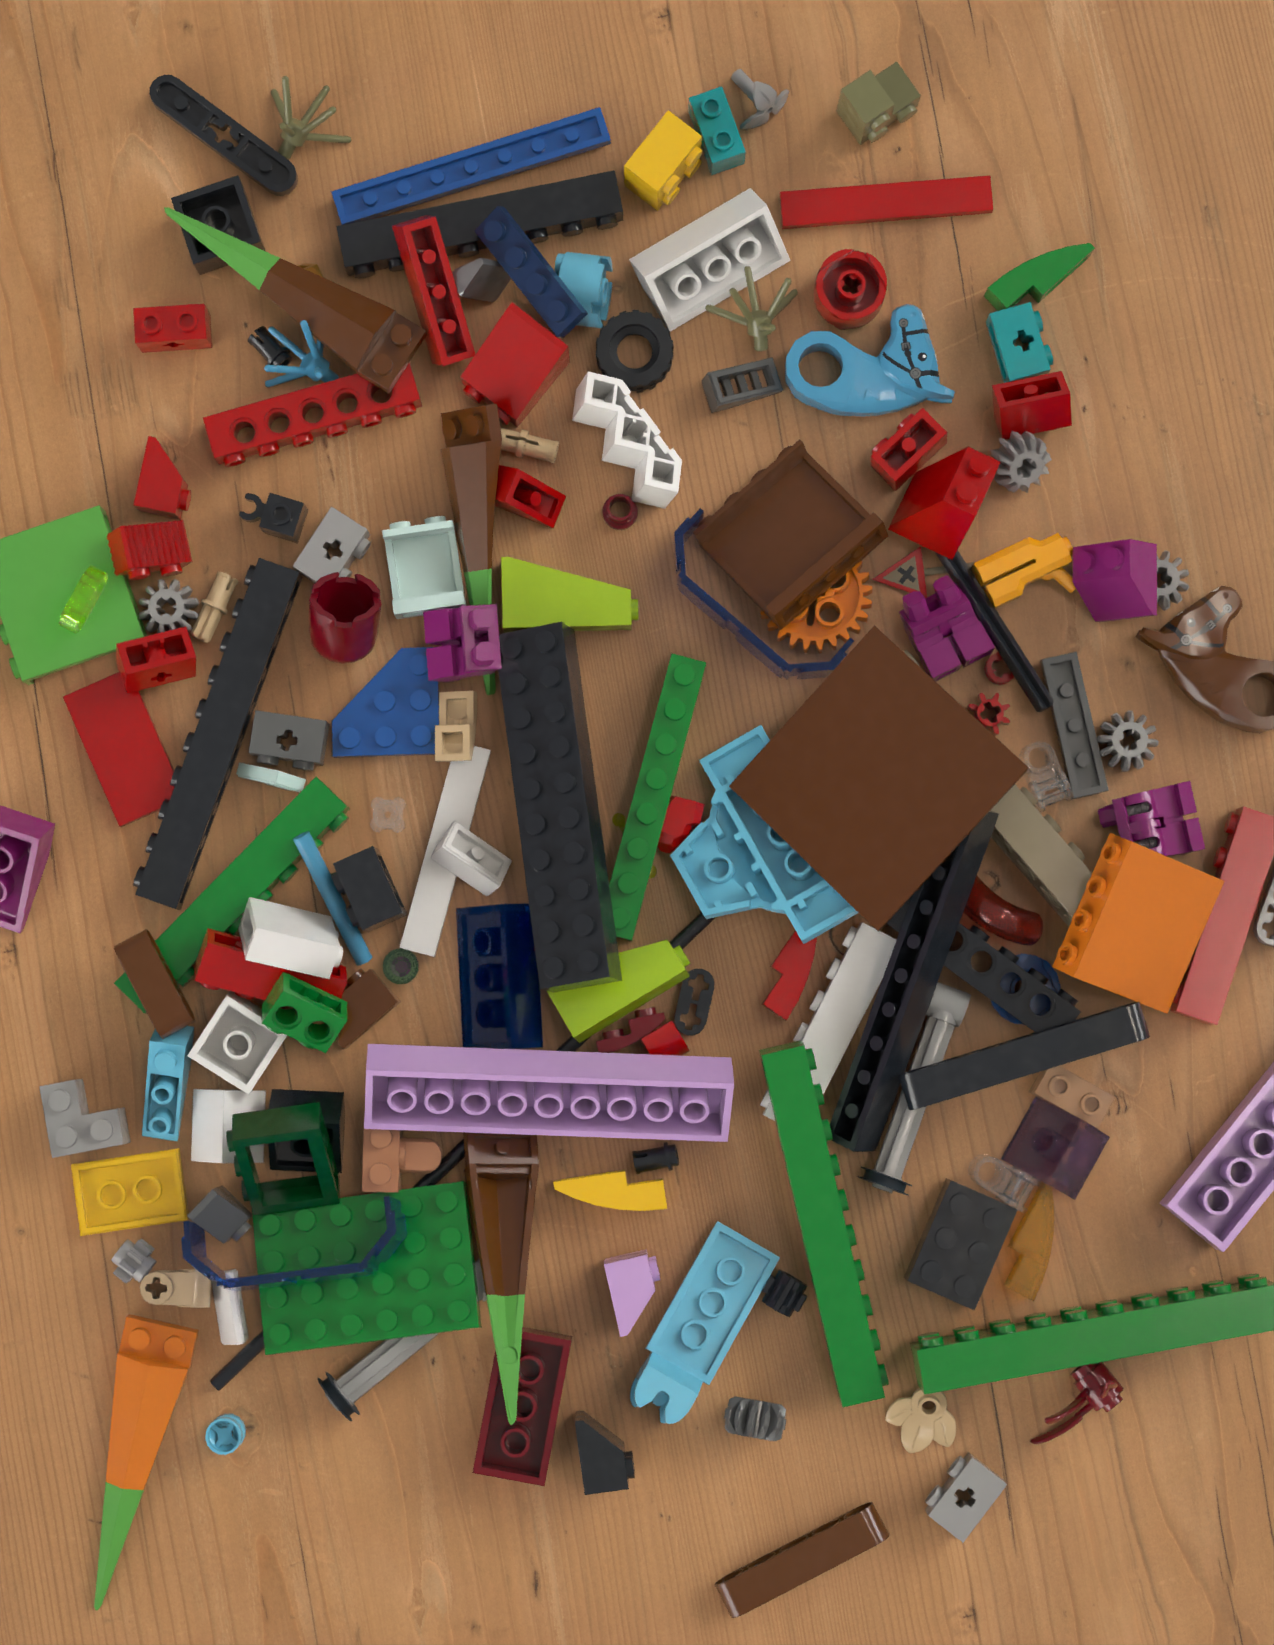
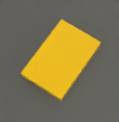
M180 1148L71 1164L80 1236L189 1220Z

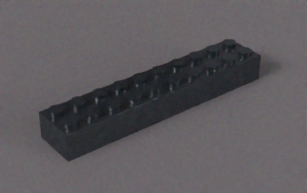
M561 621L499 634L502 669L498 670L540 989L554 993L622 981L575 631Z

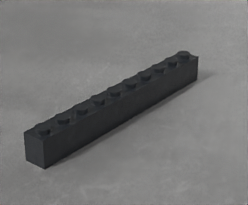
M261 558L258 559L256 566L250 565L244 581V585H247L248 589L244 599L238 598L232 613V618L236 619L232 632L226 631L221 642L220 651L224 653L219 666H213L207 684L212 686L208 698H202L196 710L195 718L199 719L195 733L189 732L186 737L183 752H186L187 755L183 766L177 765L170 783V785L174 786L170 800L165 799L161 805L158 819L162 820L158 834L153 832L147 843L146 853L150 854L145 867L140 866L133 883V886L137 887L135 895L181 910L303 577L300 572Z
M990 811L912 896L830 1122L833 1137L831 1141L853 1152L876 1151L901 1084L898 1075L906 1070L999 813Z

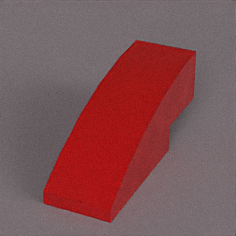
M796 930L770 966L781 974V977L762 1003L764 1007L787 1021L806 985L815 956L817 942L816 937L803 944Z

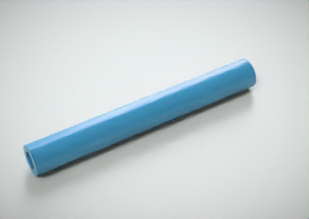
M307 831L293 838V841L356 965L359 966L367 963L373 957L359 929L352 925L345 908L347 906L341 894H339L310 832Z

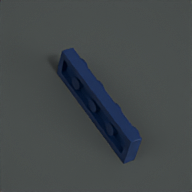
M497 206L474 230L557 337L564 338L588 314L505 207Z

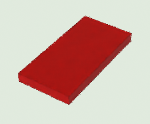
M117 672L63 696L119 827L159 811L165 799L170 800L174 786L170 785L174 769L140 691L126 694L120 672Z

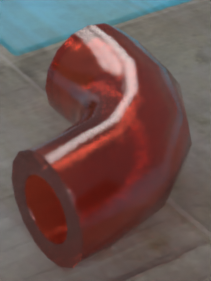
M976 876L963 913L980 927L1003 940L1024 946L1036 944L1043 932V921L1040 915L1035 911L1018 907L1004 900L993 892L979 876Z

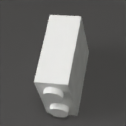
M249 897L239 926L245 960L330 979L333 967H339L343 956V947L340 946L338 940L339 932L335 930L332 916Z

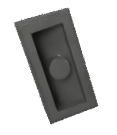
M485 258L476 259L454 269L452 272L461 297L488 302L496 301L511 280V277L498 261Z

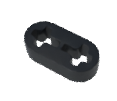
M704 969L689 971L690 977L682 982L674 1023L676 1028L685 1035L693 1036L700 1033L707 1022L715 982L713 976ZM697 974H701L704 976V982L709 983L708 990H701L698 1001L692 1000L694 990L693 987L688 986L689 979H696ZM691 1003L696 1004L695 1016L701 1018V1022L699 1025H693L692 1030L685 1029V1023L680 1021V1016L689 1012Z

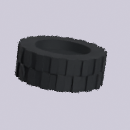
M639 310L627 313L626 311L621 312L618 316L611 317L606 326L603 325L599 338L597 337L596 359L598 368L601 370L602 375L623 380L630 391L640 393L646 389L651 390L656 387L658 382H662L666 378V373L671 369L674 349L673 340L670 337L671 333L668 328L664 327L663 322L659 318L653 317L651 313H642ZM629 335L643 336L651 344V359L641 368H628L620 362L617 356L619 343Z

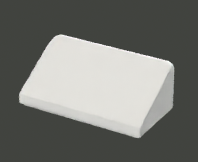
M456 821L450 825L431 855L432 860L485 896H489L500 887L512 862L511 859Z
M232 1269L212 1273L211 1284L221 1342L223 1345L244 1344L249 1339L238 1270Z

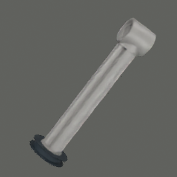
M939 982L937 983L926 1013L928 1018L909 1071L943 1061L954 1028L959 1027L964 1018L971 994ZM903 1090L898 1099L874 1169L861 1167L866 1171L863 1177L858 1176V1178L871 1182L873 1187L889 1193L895 1191L908 1195L904 1193L906 1185H912L902 1181L901 1178L926 1107L909 1110Z
M480 1259L475 1262L479 1301L483 1300L485 1302L487 1298ZM439 1333L385 1340L337 1380L328 1372H325L327 1378L324 1381L318 1378V1382L333 1407L340 1411L349 1421H352L351 1414L355 1412L360 1415L354 1403Z

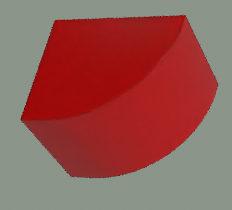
M672 1020L641 1039L648 1052L652 1055L683 1056L690 1051Z

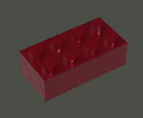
M522 1327L516 1421L512 1425L508 1422L495 1350L472 1473L545 1487L573 1336Z

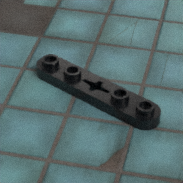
M162 75L152 82L149 94L154 106L270 193L276 196H284L290 194L295 189L298 183V175L294 165L268 144L177 77ZM213 125L221 131L230 128L229 133L238 146L235 147L230 141L228 142L224 139L218 143L219 138L216 132L209 126Z

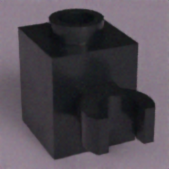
M252 493L245 494L247 501L256 504V510L251 514L240 511L239 516L244 521L252 523L261 520L259 527L265 534L298 544L308 514V509L303 502L269 493L267 502L264 504L257 495Z

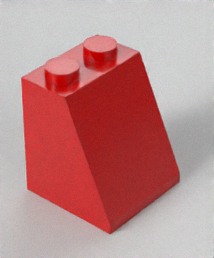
M512 302L460 376L462 384L465 386L463 392L478 404L482 400L488 405L497 404L499 421L504 425L511 422L518 428L570 363L569 346Z
M968 446L917 471L904 494L888 530L953 560L977 515L1001 462Z

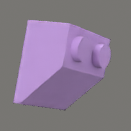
M647 1249L604 1260V1268L620 1337L629 1334L655 1292L654 1282L660 1280L656 1256L648 1257Z

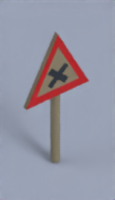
M920 546L872 580L909 593L920 591L924 598H927L925 576L948 572L944 566L924 569ZM975 562L966 563L970 570H972L971 566Z

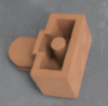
M363 1128L362 1192L398 1193L402 1189V1173H431L439 1167L443 1157L440 1145L430 1138L403 1137V1130Z

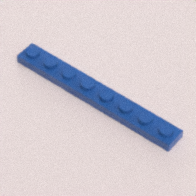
M598 107L331 191L341 224L345 225L378 218L610 145L611 139L601 108Z

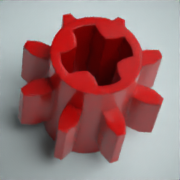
M980 693L978 695L980 704L978 706L969 704L967 709L974 712L973 717L986 729H991L992 734L996 736L999 734L998 723L1003 725L1010 723L1008 718L1003 717L1004 711L1010 707V704L1001 705L998 702L999 693H996L992 699L987 700L985 695ZM984 706L988 710L996 711L997 715L992 718L993 723L988 718H981L980 714L985 710Z

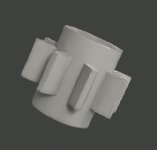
M142 1238L136 1244L129 1239L126 1240L111 1259L118 1266L113 1274L126 1284L132 1278L141 1283L157 1262L150 1256L155 1248Z

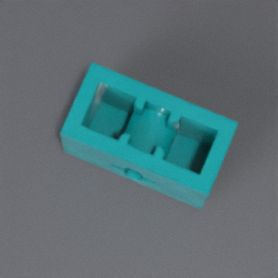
M721 86L689 97L688 112L695 131L702 136L701 148L711 176L745 164L746 151L723 87Z
M1031 302L990 313L986 320V325L1003 382L1006 383L1048 374L1051 370L1050 366L1053 365V356L1049 345H1043L1040 332L1043 331L1042 318L1039 311H1033ZM1017 338H1020L1022 343L1028 342L1029 345L1025 351H1023L1021 346L1014 345Z

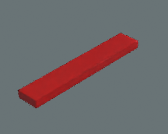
M990 175L781 191L779 194L782 229L989 214L993 212Z

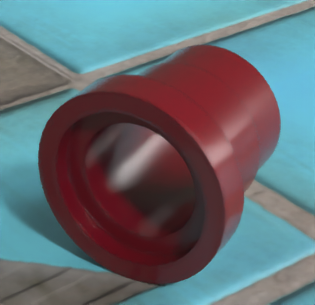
M616 494L609 497L604 503L602 510L603 518L609 527L616 530H625L635 523L638 516V508L628 495ZM616 502H625L630 507V512L625 517L618 518L612 515L610 508Z

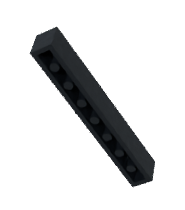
M615 170L336 226L347 275H354L355 278L361 279L375 275L377 270L387 268L392 272L405 270L392 225L424 215L436 216L447 256L458 254L461 258L475 256L479 254V250L487 248L474 230L497 206L505 207L533 244L548 240L550 235L562 233L564 237L581 234L585 228L595 226L599 230L613 228L618 225L617 222L623 221V208Z

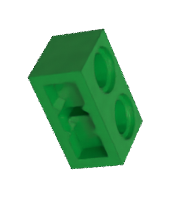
M285 972L281 974L262 1004V1024L266 1025L270 1031L276 1034H285L298 1040L306 1048L317 1049L324 1053L328 1051L347 1022V1001ZM283 1006H290V1007H293V1008L286 1010V1009H282L281 1007H283ZM322 1021V1022H325V1023H323V1024H314L313 1022Z

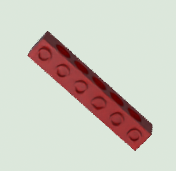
M410 362L391 390V398L385 403H377L373 400L375 392L381 388L356 373L203 417L214 459L219 465L225 463V467H233L246 462L245 457L259 454L260 457L275 455L280 452L279 448L293 444L294 447H303L313 443L314 438L327 434L329 438L338 437L346 434L349 427L361 424L362 428H368L382 423V418L396 415V418H403L413 415L417 412L416 408L422 407ZM353 398L358 401L357 407L353 412L343 413L339 410L340 403L344 399ZM312 408L323 410V417L316 423H309L305 420L306 413ZM286 418L289 420V426L284 432L276 433L271 430L272 423L276 419ZM250 427L255 430V435L251 441L242 443L237 440L241 429Z

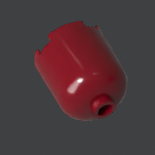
M335 572L321 577L313 584L309 599V633L312 646L322 657L331 662L341 664L353 663L363 659L373 650L378 635L382 604L380 589L372 580L361 574H355V578L339 577V573Z

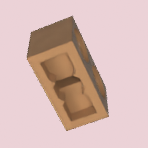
M1061 1066L1040 1071L1029 1093L1077 1120L1097 1129L1115 1099V1096Z

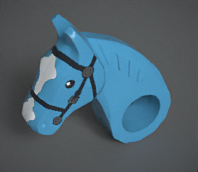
M911 304L896 307L892 311L890 319L891 335L877 357L861 351L831 331H811L795 340L786 356L785 382L794 398L808 406L833 415L878 416L901 411L920 404L925 400L938 403H952L955 391L940 384L937 358L921 309ZM817 351L829 353L840 364V377L829 386L818 387L809 384L800 374L798 366L805 356Z

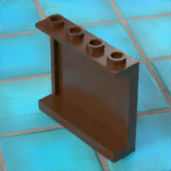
M800 439L793 446L784 448L770 466L758 471L747 486L740 492L730 495L726 499L724 506L713 515L705 517L693 532L699 546L780 630L889 537L884 522L874 512L870 515L807 453L804 443Z

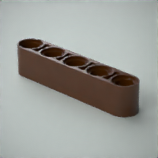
M869 1502L733 1571L715 1583V1587L731 1618H736L882 1543L889 1537V1533L873 1502Z

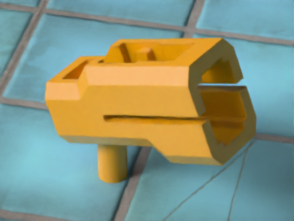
M1059 533L1041 541L1031 537L1025 538L973 563L971 566L972 572L981 587H986L984 592L995 609L1018 599L1022 595L1025 586L1041 578L1045 581L1055 579L1069 593L1076 589L1073 584V576L1064 569L1072 562L1073 547L1066 536L1062 538Z

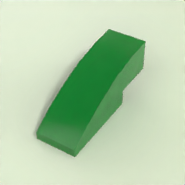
M1091 243L1073 245L1030 259L1007 272L990 285L984 297L997 311L1014 307L1027 294H1030L1039 303L1091 256L1095 247Z

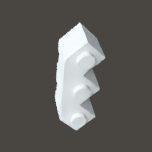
M588 371L576 389L572 421L606 429L602 461L634 468L632 501L665 509L679 491L682 459L673 448L670 450L659 436L661 431L644 408H638L630 397L631 391L623 380Z

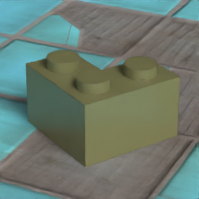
M895 62L876 76L869 70L842 88L836 112L860 145L867 140L873 143L888 132L887 127L897 120L903 123L915 115L918 111L916 107H918L921 95L898 62Z

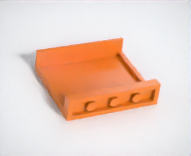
M1109 833L1052 967L1074 978L1130 1000L1140 1001L1143 1005L1168 1014L1225 881L1130 840Z

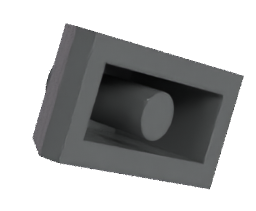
M223 1185L212 1189L187 1215L194 1223L223 1244L231 1238L237 1242L252 1227L247 1222L252 1217V1213Z

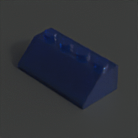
M529 903L456 908L463 1047L494 1049L543 1047L541 991Z

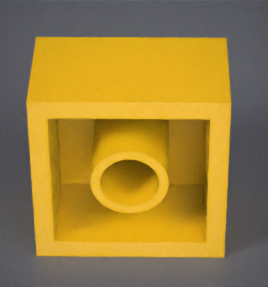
M668 110L624 165V186L657 211L663 203L670 205L680 191L679 183L685 176L691 178L702 163V160L699 159L703 152L701 150L702 136Z

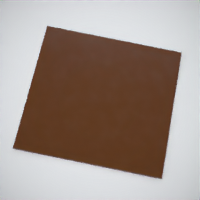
M874 625L729 787L879 932L1027 772L1029 767Z

